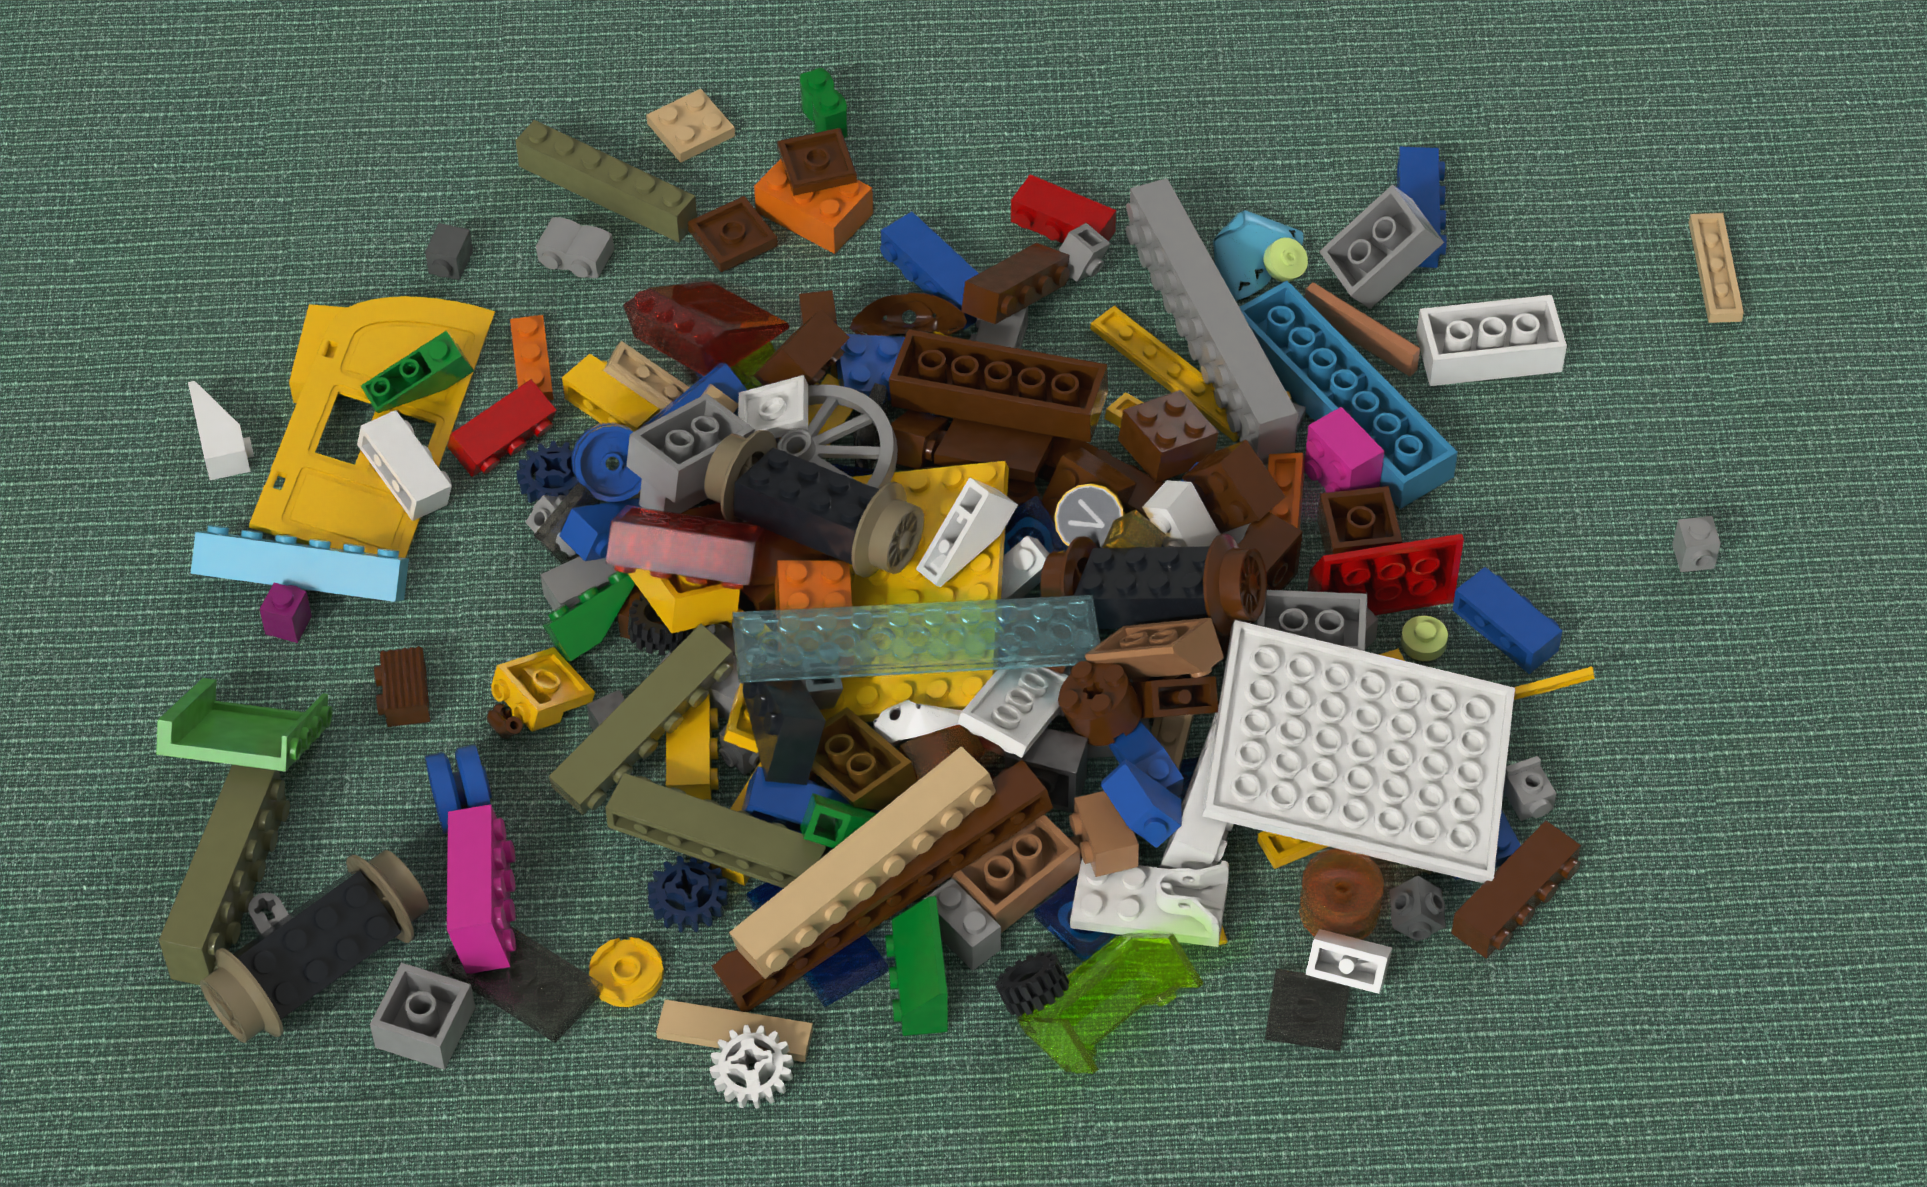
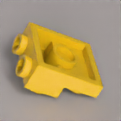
M555 647L497 665L491 684L493 697L498 702L505 701L512 709V716L518 717L522 724H525L532 732L560 723L563 712L591 703L595 695V691Z

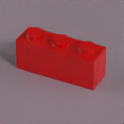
M1030 174L1011 199V222L1060 243L1064 242L1070 231L1087 223L1109 241L1116 232V210Z
M530 379L452 432L447 447L471 477H474L481 471L486 474L500 463L499 459L507 453L512 456L523 449L527 444L526 440L533 435L540 437L548 432L553 426L552 421L557 410L533 380Z

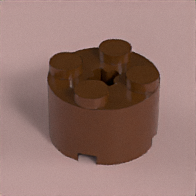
M1078 662L1072 667L1071 674L1066 678L1059 692V706L1078 736L1088 738L1089 745L1105 746L1115 743L1113 738L1122 733L1125 736L1130 734L1141 719L1142 705L1124 669L1115 663Z

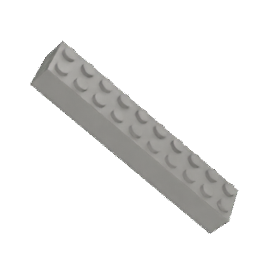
M1165 178L1130 188V203L1126 204L1129 217V226H1126L1127 239L1131 245L1135 244L1142 267L1148 268L1154 289L1156 291L1160 290L1167 313L1173 314L1178 334L1181 337L1185 336L1191 358L1194 361L1198 360L1204 382L1206 384H1213L1216 404L1219 408L1225 407L1230 430L1233 433H1238L1240 442L1243 440L1248 441L1264 465L1268 464L1269 454L1295 453L1298 412L1170 182Z

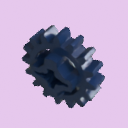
M551 441L549 448H545L540 443L538 444V452L535 453L528 450L526 452L527 460H519L520 470H517V480L521 494H527L529 503L537 499L540 500L543 495L556 497L563 495L570 499L573 497L579 500L583 499L582 490L584 489L579 484L577 478H574L572 471L571 455L573 450H570L569 442H565L562 447H557L556 441ZM534 473L536 475L535 480L532 479Z
M677 856L676 865L672 866L671 863L665 861L663 863L664 872L656 870L653 872L654 882H648L647 885L649 894L648 904L649 908H653L656 920L664 917V926L667 929L676 923L678 924L679 932L683 933L686 925H691L694 932H697L701 922H704L709 927L712 926V915L722 917V906L728 905L727 880L722 879L720 867L712 870L711 863L704 861L702 865L698 864L695 857H692L690 862H684L682 856ZM685 888H687L688 894H691V899H689L687 893H685Z

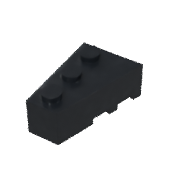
M753 664L750 676L746 677L743 683V696L748 709L765 781L807 785L826 720L794 668Z

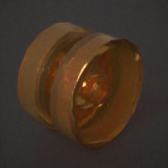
M1337 848L1322 851L1312 858L1303 871L1299 915L1304 927L1314 937L1319 929L1361 940L1370 935L1379 922L1383 897L1384 879L1379 866L1365 854Z

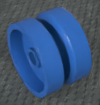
M614 422L599 423L585 430L575 443L571 455L572 471L581 487L596 499L606 502L625 501L637 495L641 490L642 478L626 467L629 437L633 433L627 426ZM609 457H615L619 461L618 465H613L612 470L606 466V460Z
M475 744L456 749L455 761L458 771L453 773L449 758L444 752L425 756L429 781L443 834L448 833L449 811L461 810V806L465 805L467 808L491 804L490 799H492L488 777L485 767L481 765Z

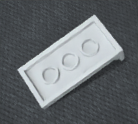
M1011 654L963 709L957 723L967 728L972 734L982 736L999 745L1004 751L1022 758L1056 716L1061 715L1064 717L1065 714L1058 704V697L1061 686L1068 675L1060 674Z
M1082 858L1070 918V928L1219 947L1229 884V863L1222 860L1219 865L1200 870L1190 868L1165 869L1138 865L1136 868L1095 877L1091 864H1085Z

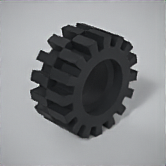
M643 594L640 595V600L635 599L632 602V606H630L628 621L630 641L632 643L636 642V647L640 650L646 647V653L652 654L654 650H659L658 655H665V650H669L672 653L693 632V629L684 632L671 633L665 624L653 623L663 621Z
M1039 952L1035 957L1031 954L1026 956V960L1022 962L1019 959L1015 962L1016 965L1014 967L1008 966L1005 969L1006 973H1001L998 976L999 980L995 982L996 989L1008 1012L1011 1015L1016 1014V1016H1022L1024 1013L1030 1015L1033 1014L1035 1009L1041 1011L1045 1009L1044 1005L1054 1004L1056 1002L1055 998H1061L1064 995L1063 991L1068 990V984H1070L1057 956L1052 954V952H1047L1046 954Z

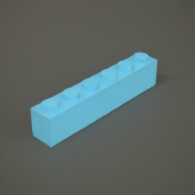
M208 525L207 531L195 532L191 574L273 585L275 582L286 586L294 585L305 590L392 602L402 601L405 597L409 558L398 557L399 551L378 548L377 554L365 553V546L344 544L343 549L330 548V541L310 539L309 545L296 543L297 537L276 535L275 540L262 539L263 532L242 530L240 536L228 534V527Z

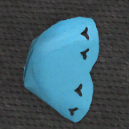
M1247 210L1237 213L1228 225L1222 228L1213 240L1214 260L1217 269L1235 300H1240L1254 294L1265 287L1271 280L1263 260L1267 247L1276 240L1285 237L1292 238L1302 245L1304 239L1302 231ZM1293 230L1296 231V232L1294 233L1295 238L1292 236V234L1290 233V231H1293ZM1263 269V272L1259 273V277L1256 279L1254 270ZM1240 281L1250 283L1248 286H1243L1240 291L1238 290Z

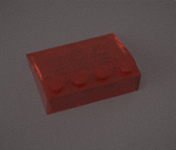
M711 281L650 287L638 292L634 298L623 304L634 337L703 376L719 363H726L731 368L790 328L788 322Z
M626 505L611 520L605 564L615 565L614 570L624 573H635L636 569L650 570V575L657 578L668 579L672 577V574L686 576V581L691 583L707 584L709 579L722 581L721 586L725 588L743 589V585L749 586L754 578L766 529L754 524Z

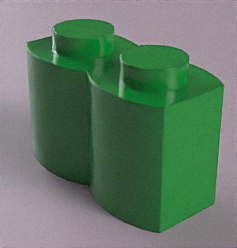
M823 68L800 74L802 111L808 119L813 121L815 133L840 128L843 137L846 138L848 136L847 104L844 97L834 89V81L831 75Z

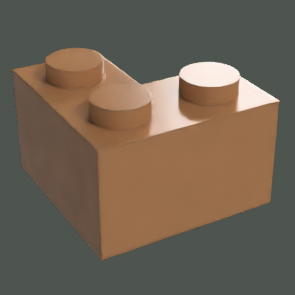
M1105 791L1074 798V813L1069 815L1074 836L1070 837V840L1080 849V859L1083 858L1085 864H1091L1095 877L1138 867L1139 844L1135 833L1128 828Z

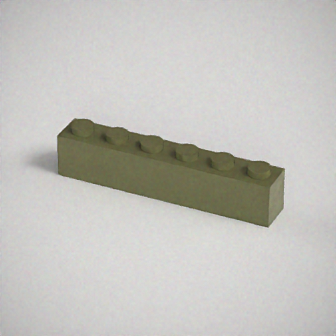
M536 120L515 140L519 167L678 243L689 232L688 221L697 218L695 195Z
M700 624L549 775L551 787L582 815L589 809L596 810L607 798L606 792L615 783H619L624 773L630 775L633 771L632 766L641 757L646 759L654 752L658 746L657 741L666 731L672 733L683 721L682 715L691 706L694 708L698 707L706 699L709 693L707 690L716 681L720 683L730 675L734 668L733 651L705 626Z
M624 773L605 807L608 828L781 888H785L829 853L828 846L805 840L801 833L792 831L783 824L769 823L757 819L748 812L734 811L722 807L713 800H702L687 795L681 789L667 788L655 784L643 776L635 777Z

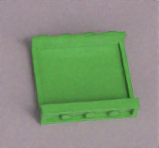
M202 678L158 719L156 755L286 772L296 760H299L304 751L309 749L311 744L320 737L321 733L330 727L333 710L331 706H328V694L323 693L305 712L216 701L217 679Z

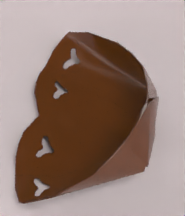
M909 292L908 294L885 296L875 300L853 318L849 328L860 335H865L864 333L878 336L897 333L907 334L908 329L921 332H940L948 336L964 328L967 320L961 310L940 297L925 293ZM907 310L915 312L916 315L915 322L911 324H906L902 320V314Z

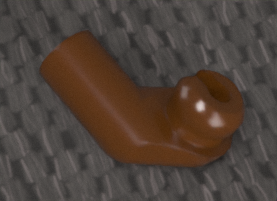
M496 704L493 710H489L487 722L503 739H508L518 734L523 728L522 721L518 717H511V710H505L503 708L504 704Z

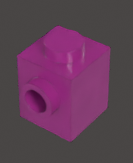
M275 582L259 609L266 635L295 643L299 642L312 617L306 591L294 585L286 586Z

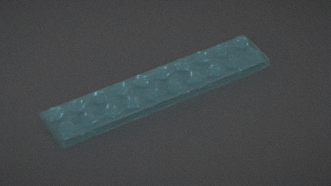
M1093 595L733 612L732 614L739 683L1074 666L1078 662L1086 661L1085 654L1100 644Z

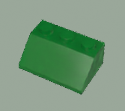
M929 896L893 918L892 934L885 935L887 957H894L895 962L894 967H888L890 990H898V999H892L894 1022H901L902 1036L948 1032V993L936 896Z

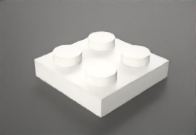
M804 375L739 392L738 417L753 427L755 432L758 430L769 431L774 435L775 439L782 437L791 430H808V383Z

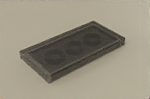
M511 925L510 929L513 930L516 941V950L510 952L511 967L471 974L466 973L455 949L443 960L441 967L448 975L456 980L471 984L473 991L554 1043L594 1003L604 989L602 983Z

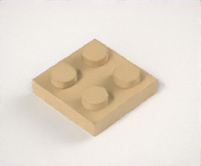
M702 89L694 91L646 115L647 124L680 163L735 137V127Z

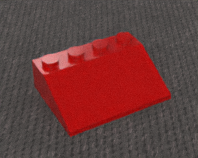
M1456 534L1322 556L1309 571L1307 591L1367 594V608L1374 615L1454 603L1464 542L1463 535Z

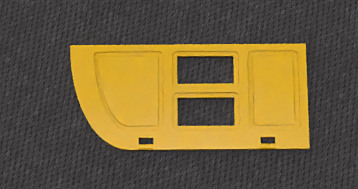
M400 296L367 300L339 312L330 321L325 330L319 350L314 358L272 464L270 474L250 520L249 528L274 536L297 537L296 543L309 545L310 539L325 540L331 542L330 548L343 549L344 544L365 546V553L377 554L378 548L399 551L398 557L406 558L420 518L414 521L410 519L361 450L354 465L316 453L317 447L338 394L371 404L361 388L362 384L446 330L458 344L473 370H475L495 311L457 301ZM329 346L337 348L333 359L325 357ZM474 372L446 390L380 413L375 411L372 420L396 410L398 413L436 424L428 449L432 454L433 461L439 468ZM278 476L285 478L281 490L273 488Z

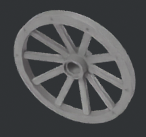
M827 384L808 386V405H823L808 425V430L795 429L784 434L781 439L776 438L777 449L816 463L836 473L846 475L851 479L853 478L822 458L878 459L876 468L866 485L880 490L884 485L890 483L897 462V440L894 430L881 407L867 395L848 387ZM837 405L846 406L862 413V415L817 435ZM872 423L877 428L880 438V447L827 445Z

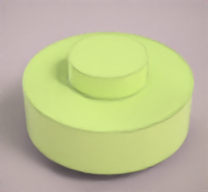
M1285 237L1276 240L1267 247L1264 253L1265 268L1269 275L1277 281L1292 282L1307 269V253L1303 246L1292 238Z
M1424 615L1413 617L1405 623L1402 629L1401 646L1408 656L1419 661H1431L1439 658L1445 652L1448 631L1440 620Z

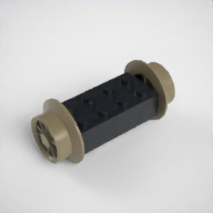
M758 430L748 438L738 434L728 435L717 446L707 467L704 483L706 496L710 500L721 504V512L727 522L735 524L746 521L847 562L853 566L854 572L861 577H870L879 569L892 574L901 572L911 561L921 540L924 527L923 510L907 502L906 491L901 484L890 482L879 490L876 487L851 479L846 475L821 467L816 463L791 455L786 451L777 449L776 439L769 431Z
M383 850L369 861L357 855H350L346 860L348 873L234 954L224 948H219L216 951L215 956L218 969L202 979L200 987L216 1016L235 1038L246 1043L262 1030L274 1037H280L284 1032L281 1019L393 938L396 937L405 943H409L414 939L412 922L428 911L429 904L424 891L414 875L395 854L388 850Z

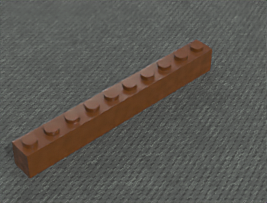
M1023 760L1005 768L997 777L992 779L996 793L991 796L984 806L977 807L962 820L957 828L946 832L934 842L927 852L919 854L909 862L900 874L888 879L876 889L870 898L861 901L847 912L840 922L831 925L821 933L812 945L803 948L790 958L782 969L773 972L764 979L736 949L726 953L718 962L712 965L721 985L741 1012H749L953 876L954 873L962 870L1053 809L1045 786Z

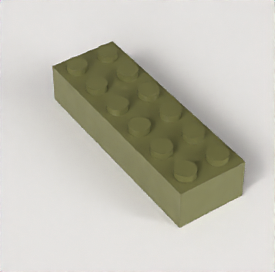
M239 765L231 766L159 938L162 953L172 980L200 985L202 979L218 969L215 956L216 951L219 948L229 951L231 944L237 943L240 936V922L243 914L249 912L248 907L253 898L256 882H261L266 869L265 860L268 853L275 850L278 841V828L281 822L287 820L290 811V801L286 800L284 792L285 781L281 780L278 770Z

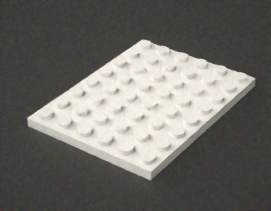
M1235 620L1231 627L1202 816L1475 882L1485 883L1486 881H1492L1495 871L1515 688Z

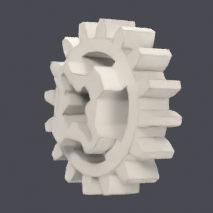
M744 1025L743 1034L739 1036L733 1029L730 1030L731 1040L729 1042L721 1039L717 1042L721 1053H711L712 1062L716 1065L710 1067V1073L712 1078H716L714 1085L717 1092L725 1090L724 1097L727 1102L738 1097L740 1108H744L748 1100L753 1101L755 1108H760V1099L766 1098L771 1104L774 1103L773 1092L778 1091L784 1094L786 1088L782 1081H790L793 1078L792 1071L788 1068L793 1066L794 1062L792 1055L787 1054L789 1052L787 1042L778 1043L780 1039L776 1031L766 1036L763 1025L758 1027L756 1033H751L749 1026ZM757 1046H762V1047H764V1048H766V1049H768V1050H767V1051H763L762 1049H760V1048L757 1047ZM755 1063V1069L749 1070V1064ZM736 1082H741V1083L744 1084L746 1087H741V1086H739V1085H737V1084H735V1083H736Z

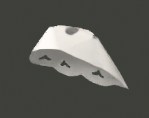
M906 700L882 711L879 717L873 721L874 730L894 746L904 739L925 738L938 730L962 727L957 723L962 710L916 704Z

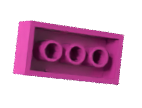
M491 804L448 812L447 932L466 974L511 967L510 952L516 950L515 935L513 930L510 929V922L516 919L513 900L510 899V892H514L516 889L514 874L510 869V863L515 862V850L513 842L511 840L506 841L504 821L502 818L496 817Z

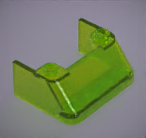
M1127 933L1107 943L1068 974L1069 988L1063 991L1064 995L1061 998H1055L1056 1002L1054 1004L1044 1005L1045 1009L1041 1011L1035 1009L1033 1014L1030 1015L1024 1013L1022 1016H1018L1016 1020L1024 1033L1065 1072L1094 1074L1099 1070L1093 1059L1097 1054L1095 1044L1142 1006L1157 1004L1158 1007L1164 1006L1176 998V991L1179 988H1200L1204 982L1174 934Z

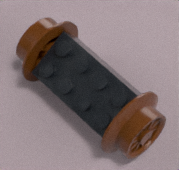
M1229 534L1216 536L1211 545L1205 547L1097 548L1092 539L1087 536H1079L1072 540L1066 551H1052L1047 556L1041 573V598L1047 616L1060 622H1067L1070 627L1085 631V636L1090 635L1095 629H1120L1123 626L1201 618H1211L1215 631L1218 634L1230 635L1231 627L1235 620L1255 621L1261 616L1267 595V575L1260 552L1255 548H1239L1235 539Z

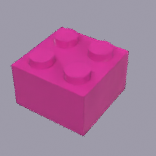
M1342 407L1308 425L1304 469L1308 477L1313 481L1316 480L1325 489L1326 493L1380 487L1384 450Z

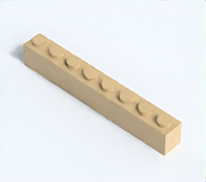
M962 746L731 930L729 933L738 951L764 979L773 972L782 969L790 958L803 948L812 945L821 933L831 925L840 922L847 912L861 901L870 898L876 889L888 879L900 874L909 862L919 854L927 852L934 842L946 832L957 828L962 820L977 807L984 806L991 796L996 793L989 772Z

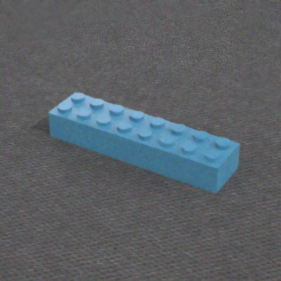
M1288 281L1281 283L1239 307L1285 391H1289L1291 397L1298 405L1306 408L1305 412L1314 421L1342 407L1384 450L1380 487L1389 486L1392 501L1400 509L1454 478L1458 452Z

